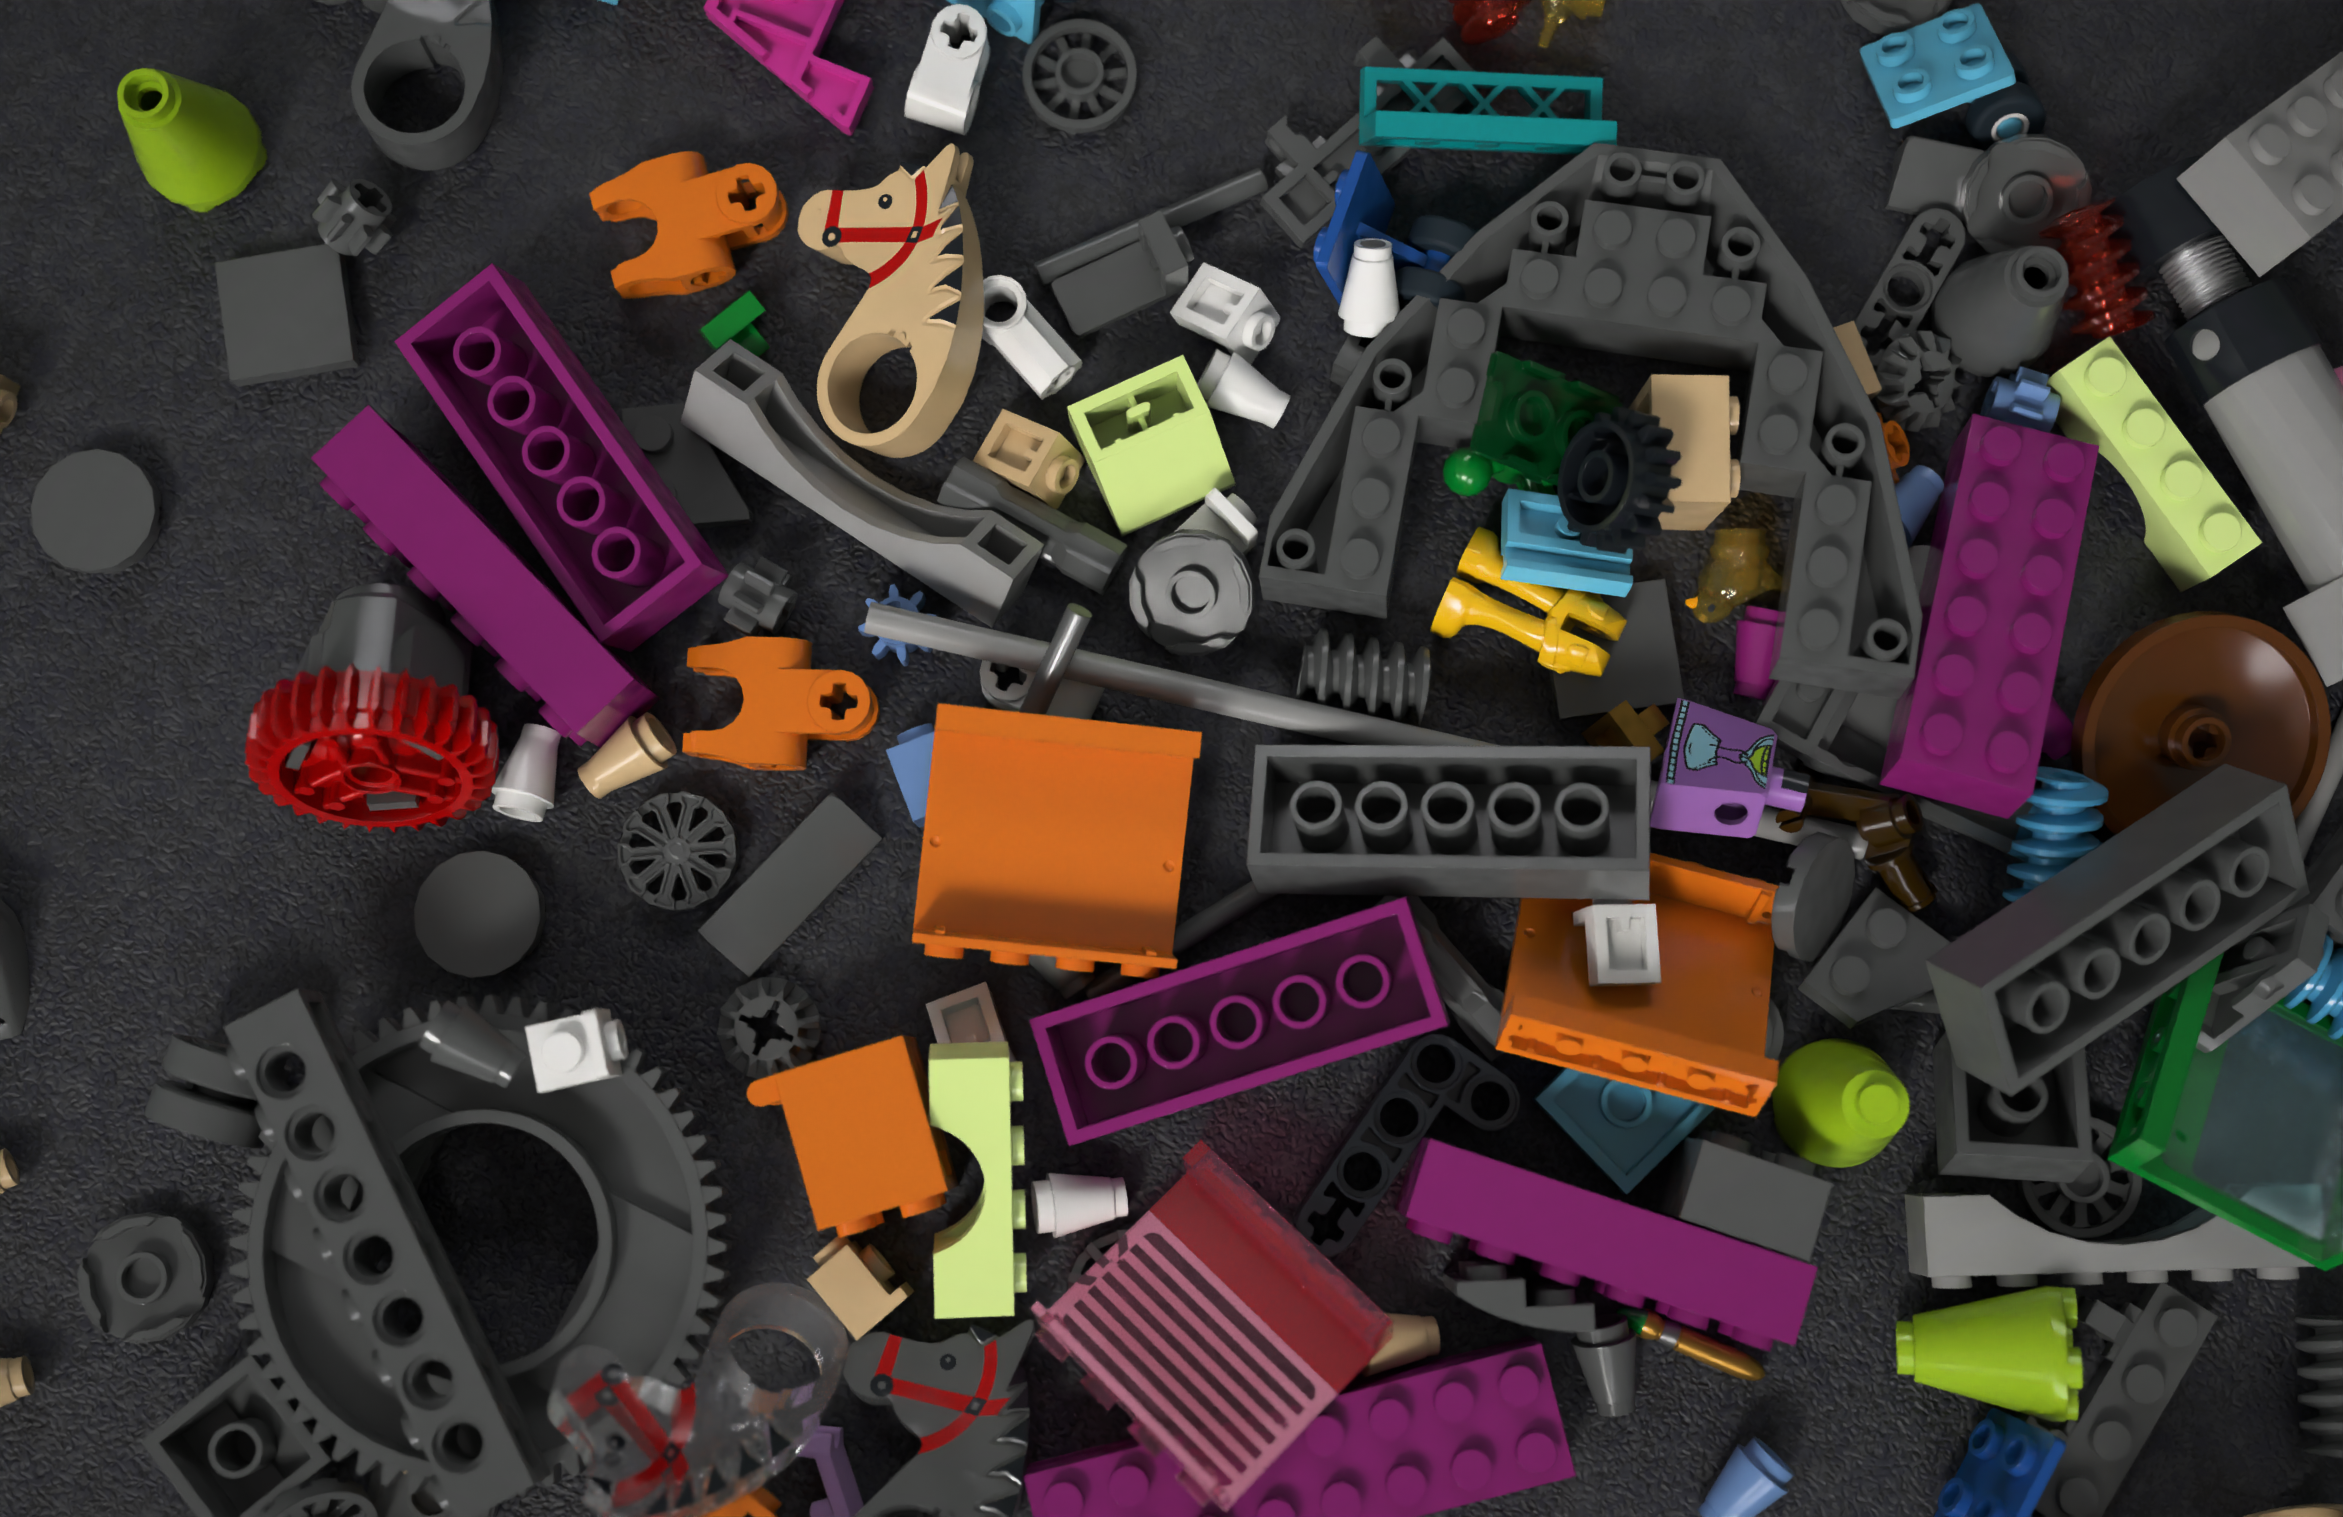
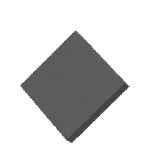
M327 244L215 262L230 381L237 387L360 366L344 254L333 250Z
M1665 579L1633 583L1626 597L1600 594L1603 602L1627 620L1618 641L1595 636L1576 626L1572 628L1571 634L1596 644L1610 654L1611 657L1601 677L1572 671L1559 674L1554 670L1548 669L1556 722L1603 716L1625 700L1628 701L1635 711H1641L1654 703L1658 708L1675 706L1677 698L1684 699ZM1539 609L1540 618L1545 619L1547 613Z

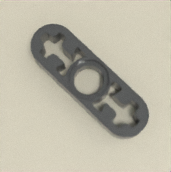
M1929 209L1920 213L1904 231L1854 318L1865 348L1867 340L1863 337L1867 338L1879 326L1883 318L1894 322L1887 329L1880 343V346L1885 350L1899 336L1917 329L1964 246L1965 229L1956 215L1944 209ZM1931 229L1938 230L1942 234L1939 239L1941 246L1927 259L1925 265L1914 261L1926 244L1927 237L1925 235ZM1895 277H1906L1912 280L1919 290L1918 303L1911 307H1903L1894 303L1888 294L1889 280ZM1881 349L1875 356L1868 354L1875 373L1885 350Z

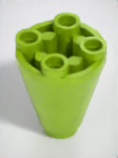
M154 68L133 70L121 80L117 90L118 109L138 165L148 183L172 203L187 206L192 211L208 212L215 208V206L221 205L241 194L256 176V173L264 167L267 160V150L262 144L261 130L250 110L228 92Z
M2041 1286L1912 1315V1321H1896L1897 1374L1914 1375V1382L2049 1421L2065 1422V1420H2078V1389H2082L2083 1366L2081 1348L2073 1347L2072 1328L2077 1327L2075 1288Z

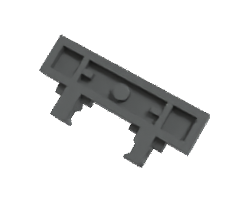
M1375 36L1357 52L1354 59V65L1358 67L1475 72L1444 37L1416 61L1408 53L1398 59ZM1377 83L1376 110L1407 112L1415 104L1398 84ZM1415 85L1423 95L1432 87ZM1444 86L1430 100V103L1439 113L1455 114L1469 102L1457 87ZM1475 88L1478 92L1482 90V88ZM1359 112L1327 140L1319 136L1313 143L1304 135H1295L1287 126V116L1285 115L1266 132L1267 137L1264 143L1281 162L1275 168V172L1281 180L1262 196L1260 205L1297 246L1302 249L1319 234L1323 227H1327L1330 224L1336 208L1335 188L1338 178L1344 169H1350L1357 150L1371 153L1382 177H1384L1416 148L1359 146Z
M2149 1283L2137 1305L2125 1302L2120 1312H2117L2098 1299L2092 1301L2086 1296L2083 1297L2077 1307V1321L2095 1329L2096 1335L2108 1343L2101 1353V1356L2105 1359L2079 1402L2078 1420L2061 1421L2056 1429L2032 1415L2016 1411L2013 1416L2056 1435L2066 1441L2067 1444L2034 1508L2036 1512L2044 1517H2102L2218 1316L2166 1283Z

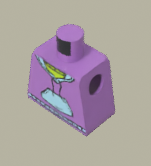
M1677 698L1661 764L1650 818V827L1663 830L1749 838L1756 835L1765 805L1802 812L1808 792L1810 774L1773 766L1777 734L1772 729L1689 700Z

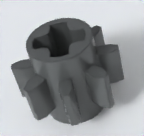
M333 179L317 198L320 205L312 216L319 221L318 232L321 238L333 250L344 255L358 256L363 248L366 247L370 252L377 255L393 236L389 229L397 221V218L391 214L392 204L389 197L376 184L364 179H352L345 188Z
M760 557L755 568L740 562L728 575L719 594L718 603L730 609L724 621L747 636L757 637L761 628L773 634L778 633L790 617L798 598L797 592L786 587L792 576L787 574V570L764 557Z

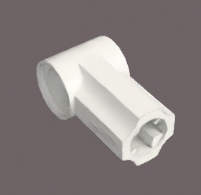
M1004 275L987 277L983 280L984 320L982 339L996 347L1041 400L1051 394H1055L1070 382L1074 374L1082 367L1081 359L1027 300L1026 293L1017 281ZM1005 301L1017 307L1016 313L1012 318L1004 322L991 321L985 317L986 310L996 302Z

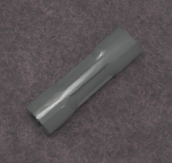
M964 456L954 465L942 486L937 500L940 503L939 505L965 510H992L1044 544L1039 556L1040 558L1056 566L1061 573L1101 595L1111 585L1128 552L1127 544L1088 523L1078 522L1011 486L998 474Z
M1384 896L1373 907L1404 897L1410 899L1442 999L1451 1008L1458 1027L1487 1060L1492 1062L1504 1053V1051L1495 1049L1504 999L1503 991L1481 977L1444 935L1436 915L1419 896Z

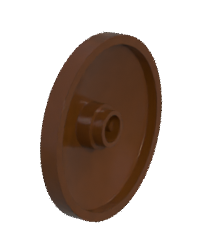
M2196 611L2167 617L2144 627L2123 641L2106 657L2087 684L2080 699L2072 729L2071 758L2073 772L2082 774L2102 784L2109 790L2107 802L2091 807L2099 810L2104 815L2102 829L2111 837H2114L2225 763L2286 784L2295 821L2313 797L2327 763L2331 738L2328 699L2319 675L2308 657L2295 643L2272 627L2245 617L2215 611Z

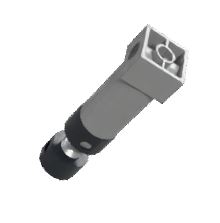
M2203 155L2186 158L2158 171L2119 195L2102 210L2098 218L2134 284L2156 280L2161 277L2166 279L2165 283L2168 284V288L2174 294L2173 298H2176V303H2179V308H2182V313H2185L2184 317L2187 318V322L2165 340V346L2201 410L2205 409L2309 593L2283 607V610L2326 687H2329L2343 680V385L2321 349L2323 343L2285 277L2274 278L2252 286L2251 282H2248V277H2245L2246 273L2243 272V268L2240 267L2237 258L2234 257L2235 254L2232 253V248H2229V243H2226V237L2177 181L2176 178Z

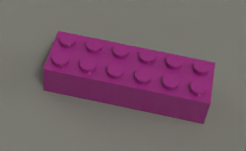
M491 263L394 341L601 643L632 652L728 577L729 574L524 282Z
M367 405L311 457L327 475L319 482L320 486L346 511L351 510L366 524L362 529L389 556L394 555L410 569L406 575L423 593L433 601L437 599L451 613L455 610L458 611L450 620L477 647L481 645L493 657H496L498 654L502 656L494 664L497 670L520 692L526 691L537 702L541 699L546 702L538 712L564 738L569 736L580 747L587 741L601 747L629 716L639 718L660 699L609 645L599 641L588 623L403 433L372 407Z
M1972 414L1950 449L1943 482L1944 490L1940 496L1919 595L1922 622L1915 676L1902 696L1897 699L1880 785L2008 819L2033 794L2097 461L2098 445L1977 414Z
M1408 897L1029 1019L1069 1146L1435 1030L1450 1023Z
M1422 1137L1411 1154L1394 1208L1395 1211L1409 1217L1405 1228L1412 1230L1411 1232L1450 1245L1454 1232L1469 1237L1470 1242L1467 1249L1475 1251L1476 1254L1514 1266L1517 1254L1533 1259L1530 1270L1538 1272L1539 1275L1574 1287H1578L1581 1275L1595 1279L1592 1290L1603 1294L1605 1297L1642 1309L1646 1296L1657 1300L1654 1311L1667 1315L1668 1318L1704 1330L1707 1329L1709 1319L1712 1318L1720 1321L1717 1332L1770 1352L1774 1339L1795 1346L1818 1269L1816 1266Z

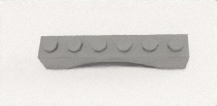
M731 339L694 370L681 424L991 628L1023 594L1044 547L1043 543L992 510H965L934 504L905 493L876 477L849 457L820 429L797 399L782 372Z
M2290 1183L2225 1185L2220 1189L2225 1194L2313 1239L2318 1240L2321 1237L2318 1186ZM1972 1192L1905 1194L1909 1272L1931 1277L1933 1288L1973 1287L1972 1276L1996 1275L1997 1286L2030 1287L2038 1286L2037 1274L2060 1273L2062 1284L2098 1285L2103 1284V1272H2126L2127 1282L2166 1283L2169 1282L2168 1271L2191 1270L2192 1280L2233 1281V1269L2256 1268L2258 1279L2290 1280L2299 1279V1267H2316L2201 1207L2168 1226L2138 1236L2097 1241L2074 1239L2049 1232L2015 1215L1990 1195Z

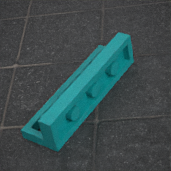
M1368 66L1360 69L1359 146L1579 155L1593 143L1617 145V121L1602 120L1603 78ZM1377 83L1398 84L1415 104L1407 112L1376 110ZM1415 85L1432 87L1423 95ZM1444 86L1457 87L1474 107L1467 114L1439 113L1430 103V100ZM1475 88H1491V90L1482 97ZM1503 89H1513L1518 91L1533 110L1526 117L1499 116L1489 103ZM1535 91L1551 92L1542 100ZM1562 92L1585 93L1584 119L1558 118L1548 106Z

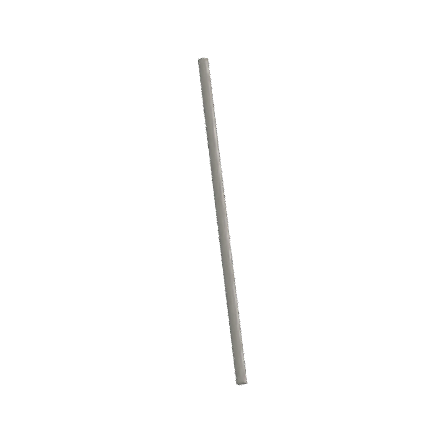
M875 602L870 603L864 629L866 634L1032 672L1038 671L1050 645V642ZM1076 649L1063 679L1352 745L1501 746L1081 649ZM1651 780V813L1658 781ZM1764 806L1756 835H1754L1756 837L1798 846L1803 839L1816 832H1821L1847 840L1854 852V859L1861 860L1866 853L1868 841H1865L1860 836L1855 826L1806 816L1802 829L1796 833H1789L1779 828L1782 822L1776 823V815L1780 809Z

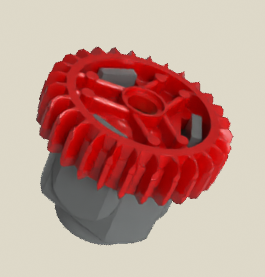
M386 583L359 585L342 592L332 601L318 634L310 639L296 670L295 680L292 681L286 678L279 680L275 689L270 688L264 691L261 700L254 704L247 732L245 764L249 767V777L255 783H258L260 792L264 795H273L274 803L278 806L292 805L293 811L297 816L311 813L316 816L319 824L328 820L341 822L344 830L349 825L366 826L369 833L373 827H389L394 833L402 826H411L417 831H421L428 822L442 827L446 824L449 817L461 820L466 816L468 810L475 811L481 807L482 801L491 796L492 786L495 784L496 774H498L500 749L498 748L497 725L490 720V712L484 707H477L476 698L469 695L473 645L462 635L445 626V612L437 601L431 600L425 593L416 589Z

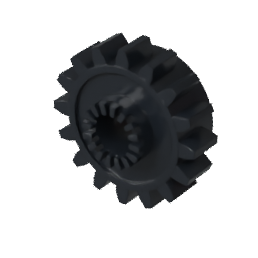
M1614 407L1612 414L1598 412L1595 414L1594 422L1581 427L1569 443L1563 455L1558 474V499L1563 515L1569 522L1567 525L1569 531L1581 533L1580 543L1582 545L1596 547L1600 551L1626 554L1628 548L1642 550L1645 548V534L1659 536L1662 533L1661 523L1658 519L1661 512L1673 514L1675 506L1667 497L1669 489H1676L1681 486L1682 479L1671 476V467L1681 459V453L1667 449L1674 433L1671 429L1659 427L1660 417L1657 415L1621 407Z

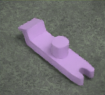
M809 1419L796 1428L794 1456L814 1458L816 1460L828 1497L812 1502L810 1516L854 1517L864 1505L844 1446L843 1428L815 1425V1419Z

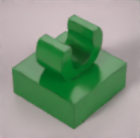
M750 290L698 330L713 350L718 349L729 339L757 357L770 348L768 343L751 324L754 319L766 310Z

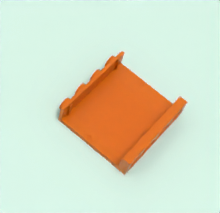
M938 703L912 943L925 944L924 955L950 959H962L964 948L991 950V962L1009 965H1029L1030 954L1056 957L1055 968L1080 972H1094L1095 961L1121 963L1120 974L1140 978H1158L1160 967L1177 969L1178 959L1172 955L1193 761L1194 758L1200 757L1202 732Z
M1650 852L1649 900H1632V904H1656L1661 983L1643 986L1589 987L1585 926H1574L1573 912L1593 905L1592 899L1520 898L1495 1049L1756 1117L1776 1086L1779 1061L1766 1058L1765 1047L1775 944L1772 937L1771 915L1774 895L1779 886L1767 883L1759 878H1747L1705 867L1697 862L1682 861Z

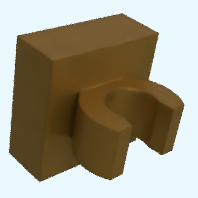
M1625 700L1581 734L1591 747H1650V761H1652L1665 751L1654 735L1670 723L1655 703L1638 715L1628 701Z

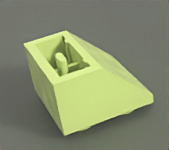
M1184 355L1067 406L1070 427L1121 536H1125L1204 500L1205 496L1214 487L1222 492L1235 486V480L1212 415Z

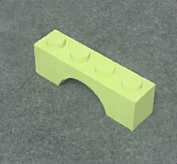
M2110 336L2048 378L2046 386L2051 387L2050 392L2060 395V407L2055 420L2067 438L2098 445V452L2126 480L2135 494L2144 515L2146 525L2144 543L2180 592L2213 577L2262 543Z
M1008 1041L930 1044V1125L947 1131L963 1141L976 1156L984 1176L981 1194L968 1214L954 1225L934 1234L935 1319L1014 1316V1293L1027 1292L1026 1253H1013V1229H1026L1025 1189L1012 1190L1011 1166L1025 1164L1024 1125L1011 1126L1010 1102L1023 1101L1022 1061L1009 1062Z

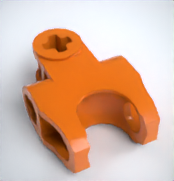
M694 151L672 153L641 162L628 172L601 184L589 193L593 210L598 213L602 221L621 222L643 217L657 221L658 233L654 244L648 251L634 259L618 264L615 269L610 271L614 287L623 298L688 295L721 285L736 275L731 251L760 242H767L777 237L785 228L789 217L788 204L771 173L765 168L753 163H743L709 174L704 155ZM749 179L748 182L742 183V180ZM758 196L756 198L757 208L746 211L749 209L748 199ZM761 223L763 224L762 227H756L757 225H759V224H761Z
M746 636L730 642L688 648L687 667L693 668L694 672L704 673L705 675L736 678L742 687L744 700L741 712L726 727L716 730H695L690 733H683L682 752L693 757L737 764L750 770H805L808 740L853 741L863 738L873 730L878 722L880 714L879 701L873 690L853 672L811 669L812 642L787 637ZM847 692L857 702V707L846 709L844 719L841 720L831 710V705L842 703L843 694Z

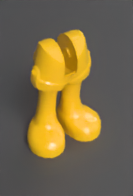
M1479 526L1461 557L1457 568V575L1473 583H1487L1516 595L1546 612L1547 617L1541 619L1493 599L1473 585L1452 577L1440 602L1430 632L1442 638H1451L1466 625H1479L1491 628L1539 652L1537 662L1550 670H1554L1559 674L1572 671L1601 677L1610 660V654L1596 644L1570 632L1576 626L1595 636L1618 641L1627 620L1603 602L1598 593L1500 579L1503 567L1500 540L1493 531Z

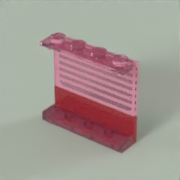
M1200 1140L1182 1158L1186 1174L1048 1311L1039 1301L1031 1307V1310L1038 1323L1042 1326L1034 1334L1041 1344L1059 1362L1062 1363L1070 1355L1087 1372L1080 1380L1082 1385L1106 1410H1109L1117 1403L1134 1420L1127 1430L1152 1457L1156 1458L1164 1450L1182 1469L1175 1476L1176 1481L1200 1506L1204 1507L1212 1499L1226 1512L1393 1338V1321Z

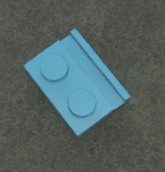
M1508 488L1502 501L1501 555H1503V567L1500 579L1619 597L1627 596L1633 585V576L1630 575L1633 549L1628 548L1626 554L1600 551L1596 547L1584 546L1580 543L1581 533L1569 531L1567 527L1569 522L1563 515L1558 495Z

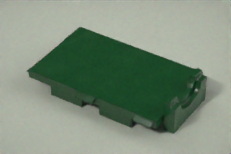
M1500 351L1491 353L1486 373L1487 380L1477 423L1474 425L1471 438L1470 452L1518 470L1524 478L1541 484V480L1558 486V474L1563 455L1580 428L1594 422L1595 414L1598 412L1612 414L1613 408L1622 407V404L1618 402L1619 397L1604 390L1601 391L1580 381L1570 382L1565 380L1566 374L1555 369L1545 367L1531 360L1521 361Z

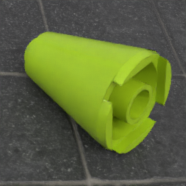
M1840 1038L1818 1040L1803 1045L1792 1052L1779 1067L1777 1084L1771 1092L1775 1116L1773 1119L1777 1132L1786 1145L1797 1155L1809 1162L1834 1168L1859 1165L1879 1154L1904 1125L1910 1107L1905 1087L1877 1053L1863 1044Z

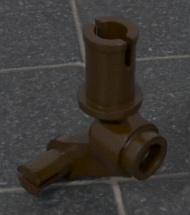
M1800 764L1798 772L1810 774L1805 804L1801 813L1781 808L1776 815V823L1782 822L1779 828L1785 832L1796 833L1802 829L1807 815L1856 821L1860 836L1865 841H1868L1864 862L1870 870L1880 873L1897 903L1909 912H1915L1929 905L1935 899L1936 895L1934 893H1937L1938 890L1930 882L1912 852L1914 849L1913 833L1920 831L1923 827V816L1916 799L1910 794L1901 796L1897 793L1886 794L1823 784L1821 782L1825 778L1824 774Z

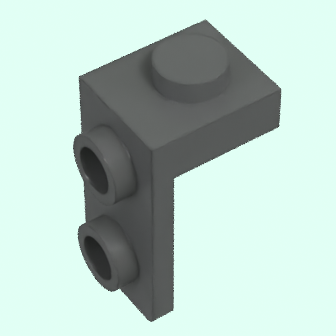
M1161 210L1138 220V242L1052 282V291L1075 337L1082 338L1186 289L1188 286V262L1194 260V255L1182 228L1177 225L1170 229Z

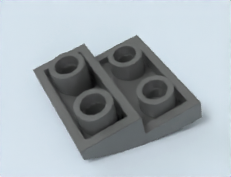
M1490 1258L1458 1260L1459 1271L1443 1272V1285L1472 1305L1498 1317L1543 1329L1596 1332L1594 1304L1577 1296L1574 1288L1564 1287L1562 1282L1525 1284V1279L1507 1270L1505 1263H1498V1261Z

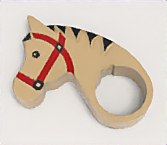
M953 143L947 145L927 167L901 162L897 172L887 176L875 187L863 190H824L818 192L804 204L799 216L798 234L807 246L840 263L854 264L865 270L871 277L868 290L822 361L817 379V400L824 421L838 437L846 442L886 457H910L925 451L938 441L965 400L975 374L984 320L982 258L977 228L966 199L973 168V157L967 152L960 155L959 148ZM911 347L910 353L914 359L917 372V385L911 405L903 417L894 425L883 431L870 433L864 424L860 412L859 398L863 380L868 370L881 356L894 349Z

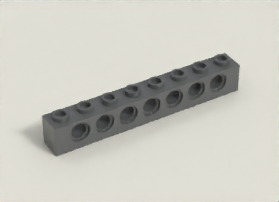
M296 989L224 1026L223 1028L231 1042V1045L226 1048L228 1060L238 1077L245 1082H250L260 1104L255 1108V1115L259 1126L269 1140L278 1142L286 1158L288 1166L284 1168V1176L287 1185L299 1202L307 1203L317 1224V1227L313 1229L315 1244L322 1257L329 1264L335 1263L347 1287L342 1291L344 1305L353 1321L359 1326L365 1325L376 1348L371 1354L375 1371L385 1386L388 1388L394 1387L405 1412L401 1414L402 1427L413 1447L417 1450L423 1449L435 1473L431 1476V1487L439 1505L445 1512H453L455 1517H475L551 1475L321 992ZM297 1054L305 1064L306 1074L302 1084L293 1090L285 1081L284 1068L287 1061ZM323 1114L331 1119L335 1128L334 1140L326 1150H322L316 1145L312 1135L314 1123ZM350 1175L358 1178L364 1188L363 1202L356 1211L347 1208L341 1197L342 1185ZM378 1236L385 1238L393 1248V1262L386 1272L378 1270L370 1259V1247ZM406 1297L416 1301L423 1312V1323L416 1334L407 1331L399 1320V1308ZM433 1360L444 1362L452 1372L453 1385L448 1395L437 1393L429 1384L428 1370ZM462 1422L474 1425L482 1435L483 1448L478 1457L467 1455L459 1447L457 1432Z

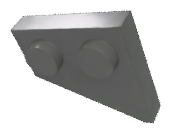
M1875 887L1797 989L1851 1029L1877 1017L1881 1012L1895 1006H1903L1933 990L1925 960L1951 944V942Z
M2309 903L2280 913L2224 951L2196 1048L2204 1053L2213 1051L2318 971L2319 963L2324 954L2323 945L2330 917Z

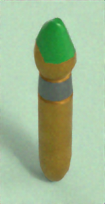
M1625 1306L1618 1308L1616 1311L1617 1314H1624L1627 1317L1628 1327L1634 1329L1638 1337L1647 1340L1656 1339L1657 1342L1670 1349L1673 1348V1350L1743 1380L1757 1381L1765 1377V1369L1752 1356L1688 1327L1666 1319L1663 1320L1653 1310Z

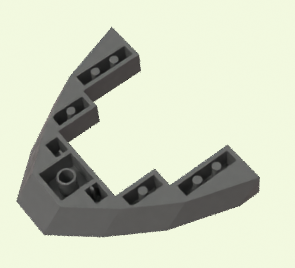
M1593 143L1476 232L1465 244L1464 248L1458 251L1439 271V273L1446 277V282L1454 280L1463 287L1466 293L1465 301L1440 298L1437 309L1430 302V298L1416 295L1395 317L1394 321L1389 323L1366 347L1270 516L1259 573L1264 600L1387 619L1418 443L1452 448L1470 447L1474 425L1477 423L1487 380L1486 373L1491 353L1497 352L1500 337L1746 371L1748 376L1735 459L1739 460L1741 471L1739 490L1794 498L1769 679L1899 699L1915 676L1922 611L1881 421L1808 277L1722 160L1717 158Z

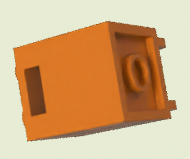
M901 1035L776 1073L752 1082L747 1089V1098L755 1106H783L818 1231L836 1226L838 1237L841 1238L885 1223L882 1211L900 1206L903 1218L933 1210L947 1204L944 1192L959 1186L942 1129L930 1125L929 1080L916 1037Z

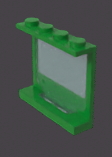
M2223 952L2156 998L2107 1159L2324 1271H2328L2343 1264V1036L2336 1040L2328 1037L2327 1033L2333 1017L2327 1015L2311 1025L2305 1019L2310 1005L2301 1002L2294 1008L2288 1009L2283 1004L2285 999L2283 997L2213 1051L2204 1053L2196 1048L2224 954Z

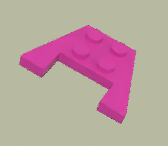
M844 0L706 1L704 11L710 21L840 131L853 136L874 89L872 80L867 76L819 58Z

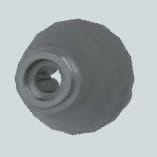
M2030 245L1987 254L1963 262L1945 278L1932 301L1931 327L1933 333L1937 336L1951 339L1949 353L1963 359L1956 369L1957 372H1970L1982 377H2006L2011 373H2017L2019 366L2028 368L2048 350L2057 330L2068 288L2069 272L2065 259L2052 248Z

